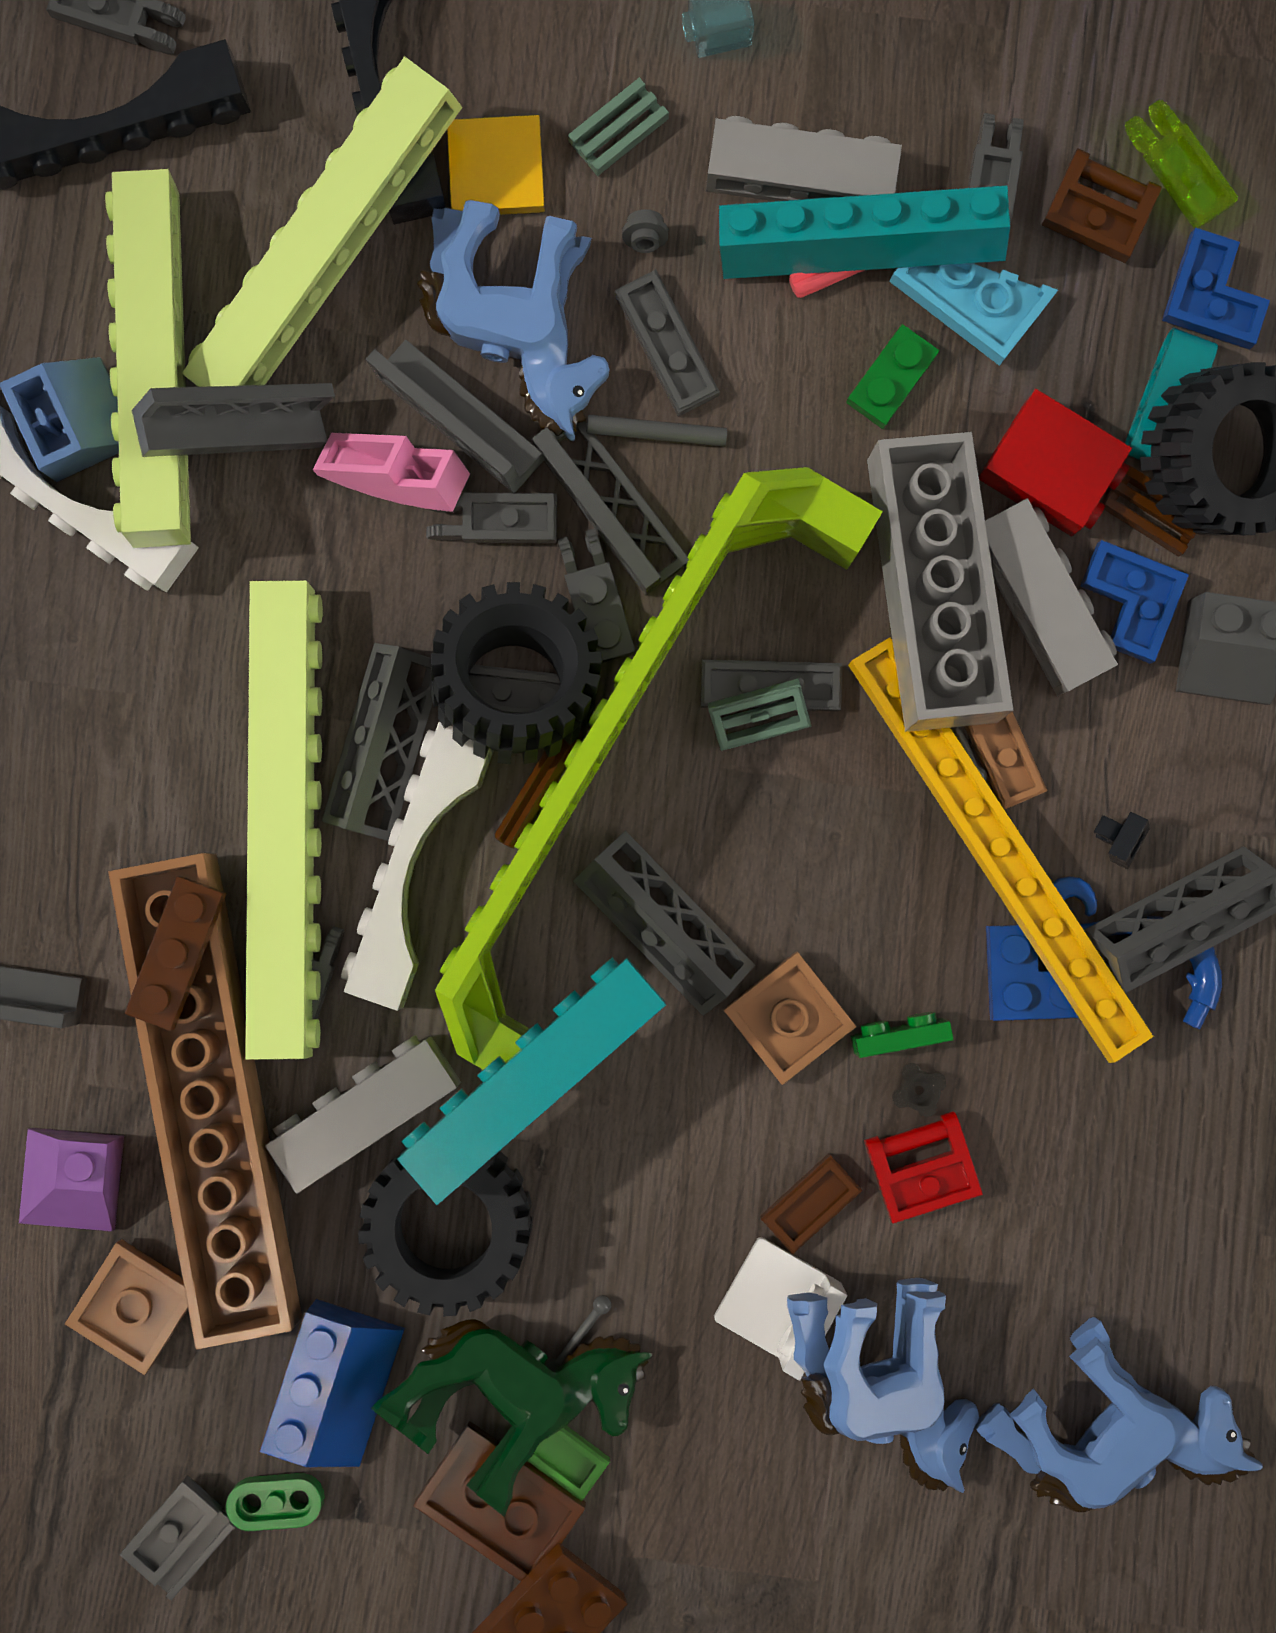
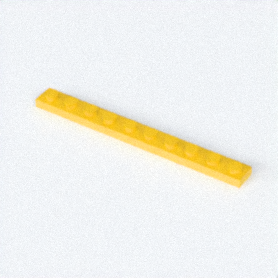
M891 637L853 659L848 666L1108 1063L1117 1062L1154 1037L951 728L905 732Z

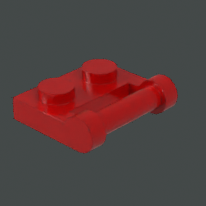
M954 1111L940 1115V1121L881 1140L878 1136L864 1140L892 1224L983 1195L961 1125ZM942 1139H948L951 1151L890 1170L887 1157Z

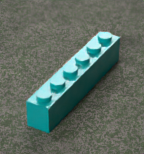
M1007 185L719 205V245L724 279L792 275L801 272L810 274L1006 261L1010 232Z
M613 957L590 976L596 983L583 996H580L576 990L571 992L552 1009L558 1015L552 1023L544 1030L538 1023L532 1026L515 1042L521 1050L507 1062L501 1056H498L477 1075L483 1082L469 1095L463 1089H460L439 1108L445 1115L431 1128L425 1122L421 1123L401 1141L407 1149L397 1160L436 1205L443 1201L666 1006L665 1000L627 957L619 964Z

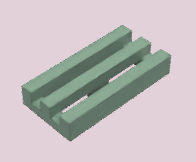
M639 77L568 134V142L598 177L669 119V112L664 106L660 107L656 96L646 90L645 83ZM637 98H639L640 101H638L624 114H622L619 118H617L614 122H612L609 126L602 130L598 135H596L588 143H583L595 132H597L600 128H602L605 124H607L611 119H613L616 115H618L621 111H623L626 107L633 103ZM649 110L651 115L600 157L596 158L593 153L626 129L629 124L645 111Z
M799 678L708 703V710L721 751L812 727ZM791 696L794 697L792 699H788L785 701L777 702L774 704L766 705L763 707L755 708L752 710L744 711L741 713L721 718V715H725L728 713L736 712L739 710L747 709L750 707L758 706L761 704L769 703ZM794 710L798 711V715L730 734L725 732V729L762 721L769 717Z

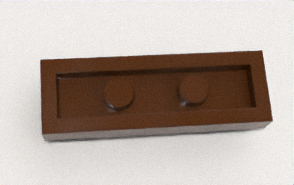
M183 876L176 877L124 1014L169 1031L176 1028L227 893Z

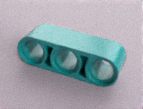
M1174 327L1169 331L1160 348L1125 444L1132 447L1128 456L1140 460V457H1151V445L1141 444L1143 431L1155 430L1157 423L1148 419L1154 406L1168 405L1161 395L1168 387L1181 385L1180 378L1189 373L1201 372L1200 369L1211 368L1217 353L1218 344Z

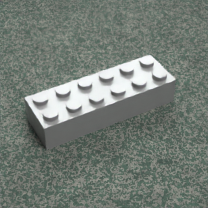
M972 432L878 440L867 459L873 506L883 511L876 523L905 732L998 723L1014 710Z

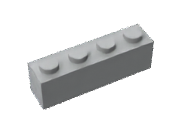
M731 116L726 118V120L716 118L706 191L770 201L895 193L902 145L893 144L887 138L880 136L858 139L845 137L843 133L831 129L820 130L816 133L799 130L796 126L789 123H775L772 126L753 124L751 120L740 116Z
M1027 498L987 519L985 523L994 581L1057 696L1064 694L1117 666L1118 663L1114 658L1117 654L1115 644L1106 631H1100L1092 617V614H1094L1093 604L1086 592L1082 589L1077 590L1069 575L1072 572L1069 559L1062 549H1055L1047 535L1049 524L1043 512L1038 507L1033 508Z
M416 1035L391 1050L396 1059L386 1066L380 1068L376 1061L352 1076L357 1085L342 1095L337 1087H335L312 1103L317 1110L302 1121L296 1113L272 1129L277 1137L265 1145V1147L296 1194L456 1089L462 1083L432 1036L420 1042Z

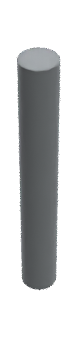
M588 415L586 434L724 447L727 440V428L599 415Z

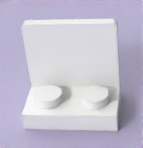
M759 1237L719 1305L714 1317L717 1323L778 1357L782 1370L800 1381L804 1370L794 1360L795 1337L787 1308L788 1295L810 1292L827 1298L828 1315L824 1323L825 1335L848 1295L840 1281L767 1239Z

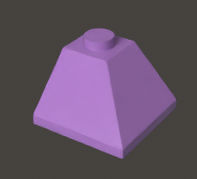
M29 1128L27 1132L19 1223L114 1231L124 1136Z

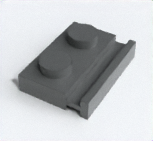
M187 1475L119 1555L154 1586L158 1584L168 1593L166 1597L172 1601L235 1526L222 1510L223 1506Z

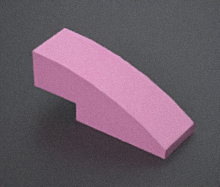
M331 433L313 468L317 476L370 496L399 504L453 512L470 476V473L454 450L414 448L407 436Z

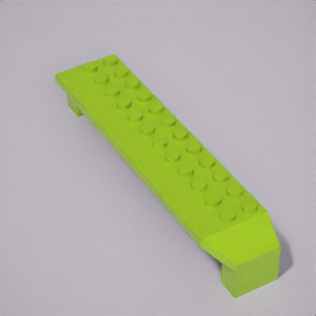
M808 467L743 473L732 494L730 495L727 492L724 494L712 515L714 519L711 522V529L708 534L704 535L701 533L687 557L689 561L682 577L677 574L663 597L665 601L662 605V611L657 618L652 616L638 639L640 641L638 651L633 659L627 657L613 681L615 682L613 693L608 700L604 698L601 700L589 720L591 729L583 742L578 739L564 762L567 768L559 783L553 781L539 804L543 810L534 825L529 822L514 846L518 849L510 865L504 864L489 888L494 892L486 905L482 907L479 905L465 927V931L468 932L467 937L461 946L459 945L457 948L454 947L440 969V973L444 975L437 985L435 992L457 1055L483 1070L498 1056H501L507 1062L521 1050L515 1042L530 1028L506 1015L490 950L726 555L730 552L792 537L847 570L883 511Z

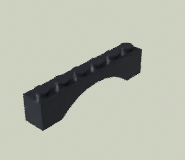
M339 0V2L331 3L338 33L347 32L350 46L341 49L348 76H357L360 91L352 92L357 116L363 109L371 105L381 90L378 71L379 37L386 12L392 0ZM433 151L428 155L389 210L394 225L430 217L433 215L434 208H446Z
M226 39L180 52L167 72L148 90L125 105L99 115L78 119H44L20 114L0 106V190L9 189L15 186L19 180L36 175L40 177L56 175L63 167L80 162L85 164L97 163L104 160L108 154L121 150H141L148 147L152 141L169 136L174 138L186 137L191 135L196 128L213 123L219 125L230 124L238 120L240 115L251 113L237 62Z

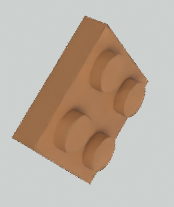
M797 951L723 1008L724 1012L781 1085L856 1028V1025Z
M121 1239L112 1248L65 1322V1325L143 1375H146L188 1311L183 1278Z

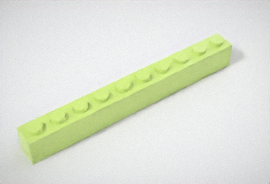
M250 581L245 1060L305 1059L313 1057V1048H319L320 1021L319 1019H312V1000H319L321 978L319 971L312 970L313 952H319L321 946L320 924L313 923V904H320L321 880L320 876H314V857H320L322 844L320 829L314 828V810L320 809L322 802L320 781H314V763L321 762L322 758L320 734H314V716H320L322 713L320 687H315V669H321L322 645L320 641H315V623L322 622L323 606L321 595H315V590L307 581Z

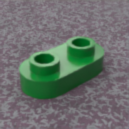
M306 1473L247 1477L238 1482L229 1494L226 1502V1513L230 1522L238 1529L244 1531L300 1528L311 1524L319 1515L324 1504V1490L321 1483L314 1476ZM293 1492H305L308 1495L309 1501L306 1503L297 1502ZM249 1494L257 1495L261 1500V1505L258 1507L251 1506L247 1502L246 1496Z

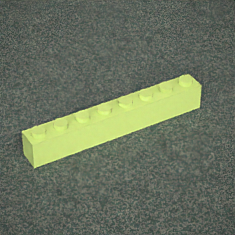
M405 56L397 67L391 69L386 74L381 90L369 107L363 109L354 121L352 132L342 146L335 149L329 155L325 164V170L313 187L308 188L301 195L297 210L288 223L275 232L270 241V248L262 260L247 272L243 279V287L231 304L223 307L218 313L215 326L205 341L198 344L190 353L188 365L182 372L185 377L198 387L265 385L463 108L448 88Z
M169 169L112 172V191L106 192L105 203L109 220L113 221V235H107L106 246L109 261L111 264H114V278L108 279L107 288L111 307L115 308L116 323L109 324L110 345L113 352H116L117 367H111L110 384L113 395L118 398V412H112L111 414L112 434L116 442L119 441V457L112 460L113 479L115 485L120 487V503H115L113 507L114 524L117 532H121L133 548L190 545L188 455L142 457L132 409L150 388L186 387L185 376L182 374L185 369L179 191Z

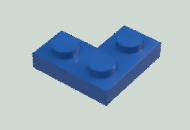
M1195 227L1189 235L1162 321L1249 350L1256 345L1270 300L1226 286L1239 247V241Z
M1101 540L1096 544L1080 587L1123 603L1110 637L1117 651L1150 664L1156 661L1189 574Z
M1019 925L986 926L989 1011L991 1020L1079 1018L1049 971L1038 970V954Z

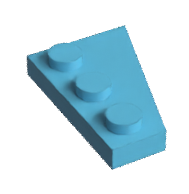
M975 263L897 268L889 281L999 366L1058 291L1044 284L1039 288L1019 281V275L1006 270L998 273Z

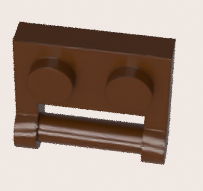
M1077 148L1041 225L1126 263L1132 255L1162 186L1148 181L1147 184L1141 183L1089 159L1090 153ZM1079 178L1087 179L1137 202L1136 208L1134 209L1078 183Z

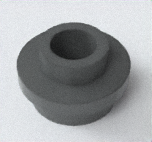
M644 209L631 213L622 228L624 243L640 253H650L657 250L668 241L669 237L668 227L664 223L662 215L653 210Z

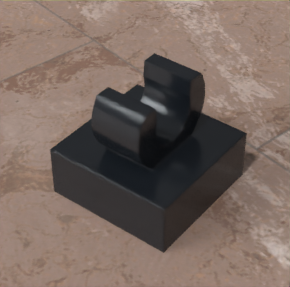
M1130 812L1124 825L1102 815L1094 833H1096V838L1112 845L1108 852L1110 861L1128 870L1150 827L1148 819Z

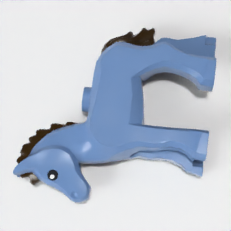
M474 200L465 201L463 211L449 208H434L431 217L434 237V251L430 260L432 272L420 271L421 280L417 283L424 295L423 298H420L419 302L422 305L427 323L433 331L440 335L449 336L459 346L481 351L480 355L487 360L506 363L509 357L521 359L519 394L525 398L524 408L526 413H530L533 422H539L541 429L547 427L556 436H560L563 433L567 439L574 441L577 423L586 420L583 409L588 405L594 392L607 380L610 370L606 359L595 355L578 363L567 365L568 329L564 305L567 299L568 283L575 267L583 261L591 245L592 238L584 236L575 237L577 224L573 221L547 216L543 228L533 288L478 286L473 274L474 256L484 237L497 228L500 217L499 208L490 203Z
M923 1278L897 1281L892 1358L860 1366V1353L866 1332L876 1320L877 1303L864 1298L857 1299L854 1303L841 1305V1315H836L835 1333L829 1350L824 1330V1323L828 1315L827 1298L810 1292L788 1295L787 1308L795 1337L794 1360L807 1376L801 1378L804 1387L801 1390V1394L807 1401L803 1408L815 1428L822 1434H842L856 1441L866 1440L876 1444L891 1443L894 1435L900 1434L903 1463L909 1466V1474L913 1480H917L920 1486L925 1484L928 1490L939 1489L945 1491L950 1486L963 1493L965 1490L959 1470L964 1466L963 1462L966 1458L969 1439L978 1422L979 1413L977 1406L967 1399L955 1400L944 1411V1387L938 1369L939 1351L936 1344L935 1325L940 1313L945 1309L946 1295L937 1291L938 1284Z
M1095 1317L1089 1318L1072 1333L1070 1341L1077 1350L1069 1357L1109 1398L1111 1404L1092 1422L1076 1445L1062 1444L1053 1437L1046 1421L1047 1406L1034 1388L1024 1397L1022 1403L1013 1412L1009 1413L999 1403L994 1404L979 1417L975 1425V1429L987 1442L1016 1459L1027 1473L1037 1474L1036 1478L1030 1482L1031 1489L1037 1491V1497H1051L1050 1504L1059 1505L1076 1513H1085L1092 1509L1113 1505L1133 1488H1143L1154 1478L1156 1474L1155 1468L1166 1459L1175 1470H1180L1188 1479L1198 1478L1206 1485H1211L1212 1482L1221 1485L1223 1480L1233 1482L1239 1479V1475H1246L1248 1471H1258L1263 1468L1262 1463L1255 1459V1455L1249 1451L1251 1440L1241 1436V1431L1233 1416L1231 1398L1223 1389L1217 1386H1210L1201 1393L1199 1408L1192 1421L1174 1405L1137 1384L1133 1377L1119 1365L1110 1348V1338L1102 1322ZM1014 1421L1021 1427L1025 1434L1015 1428Z

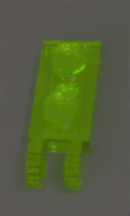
M1159 99L1149 106L1148 114L1159 133L1165 136L1159 141L1150 127L1143 121V118L1139 116H1134L1125 122V131L1137 151L1144 154L1143 158L1192 227L1200 229L1232 207L1238 201V196L1186 123L1182 124L1173 110L1170 109V106Z

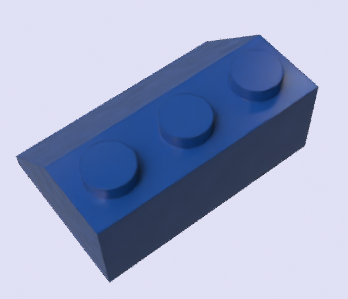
M316 1299L305 1313L260 1452L303 1467H359L377 1413L371 1408L378 1399L383 1397L405 1328Z

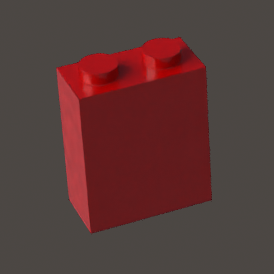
M1035 389L1024 402L978 477L980 481L1016 503H1020L1028 498L1033 508L1038 507L1043 512L1048 523L1072 537L1083 527L1090 530L1097 522L1106 506L1099 501L1108 487L1115 490L1127 474L1130 466L1124 463L1132 447L1038 389Z

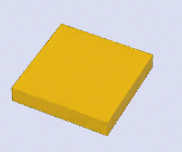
M539 115L454 119L447 129L451 209L463 211L465 201L474 200L493 204L499 208L500 215L545 212Z

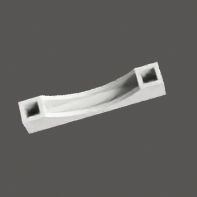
M0 406V479L3 477L15 485L10 494L33 510L39 504L43 505L53 513L48 520L71 537L78 530L91 540L86 548L107 563L111 564L116 557L129 567L124 575L146 591L152 585H155L167 593L199 547L191 542L190 545L133 548L123 534L117 532L113 511L99 510L75 502L59 493L43 478L30 461L18 437L13 415Z
M438 722L436 731L429 729L424 737L420 750V756L426 758L420 776L413 774L407 785L404 800L410 802L405 819L397 818L388 841V845L394 846L389 864L381 863L373 882V889L379 891L373 909L366 907L361 916L357 934L362 935L363 938L357 954L349 953L341 974V979L347 980L343 992L396 1011L404 1008L419 965L411 941L408 922V893L415 862L427 837L441 818L458 802L481 788L494 750L489 749L485 759L474 755V741L469 739L461 747L452 739L453 726L444 729L441 722Z

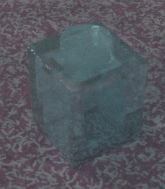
M749 0L688 1V11L681 14L686 41H694L698 58L752 46L755 24Z

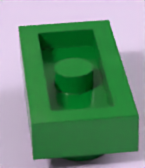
M901 324L850 394L846 404L881 429H884L940 350Z
M925 1012L908 1016V1024L890 1027L889 1021L867 1023L861 1025L862 1033L850 1036L854 1054L859 1058L953 1041L950 1021L944 1018L936 1019L935 1012Z

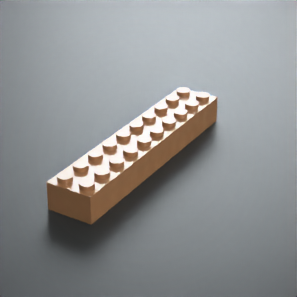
M201 853L108 871L131 995L176 877L183 876L223 891L217 854ZM224 900L176 1028L169 1031L135 1018L196 1350L289 1332L293 1330L302 1318L274 1161L265 1147L270 1142L255 1059L245 1060L246 1010L228 912Z

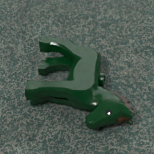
M476 1319L464 1320L452 1326L442 1328V1336L428 1338V1345L422 1348L421 1351L428 1355L430 1360L418 1363L404 1382L378 1399L371 1409L425 1453L429 1454L437 1442L436 1424L446 1401L458 1390L475 1384L512 1426L466 1486L505 1517L513 1498V1485L520 1469L532 1457L543 1440L567 1426L591 1401L598 1410L603 1431L611 1437L624 1433L628 1427L629 1407L635 1391V1384L646 1379V1374L642 1369L648 1364V1360L653 1355L649 1352H640L639 1344L631 1343L629 1339L624 1337H618L614 1340L612 1335L606 1338L598 1336L588 1345L581 1343L573 1354H568L565 1357L561 1366L551 1371L543 1365L548 1356L528 1340H525L520 1346L511 1338L498 1330L489 1328L481 1321ZM421 1399L416 1412L408 1421L412 1406Z

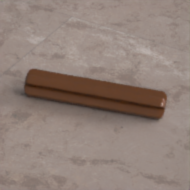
M581 729L579 737L571 745L562 739L560 753L548 758L544 751L495 833V838L509 848H515L514 846L529 822L532 823L541 808L539 804L553 781L557 782L566 767L564 762L578 739L582 740L584 733Z

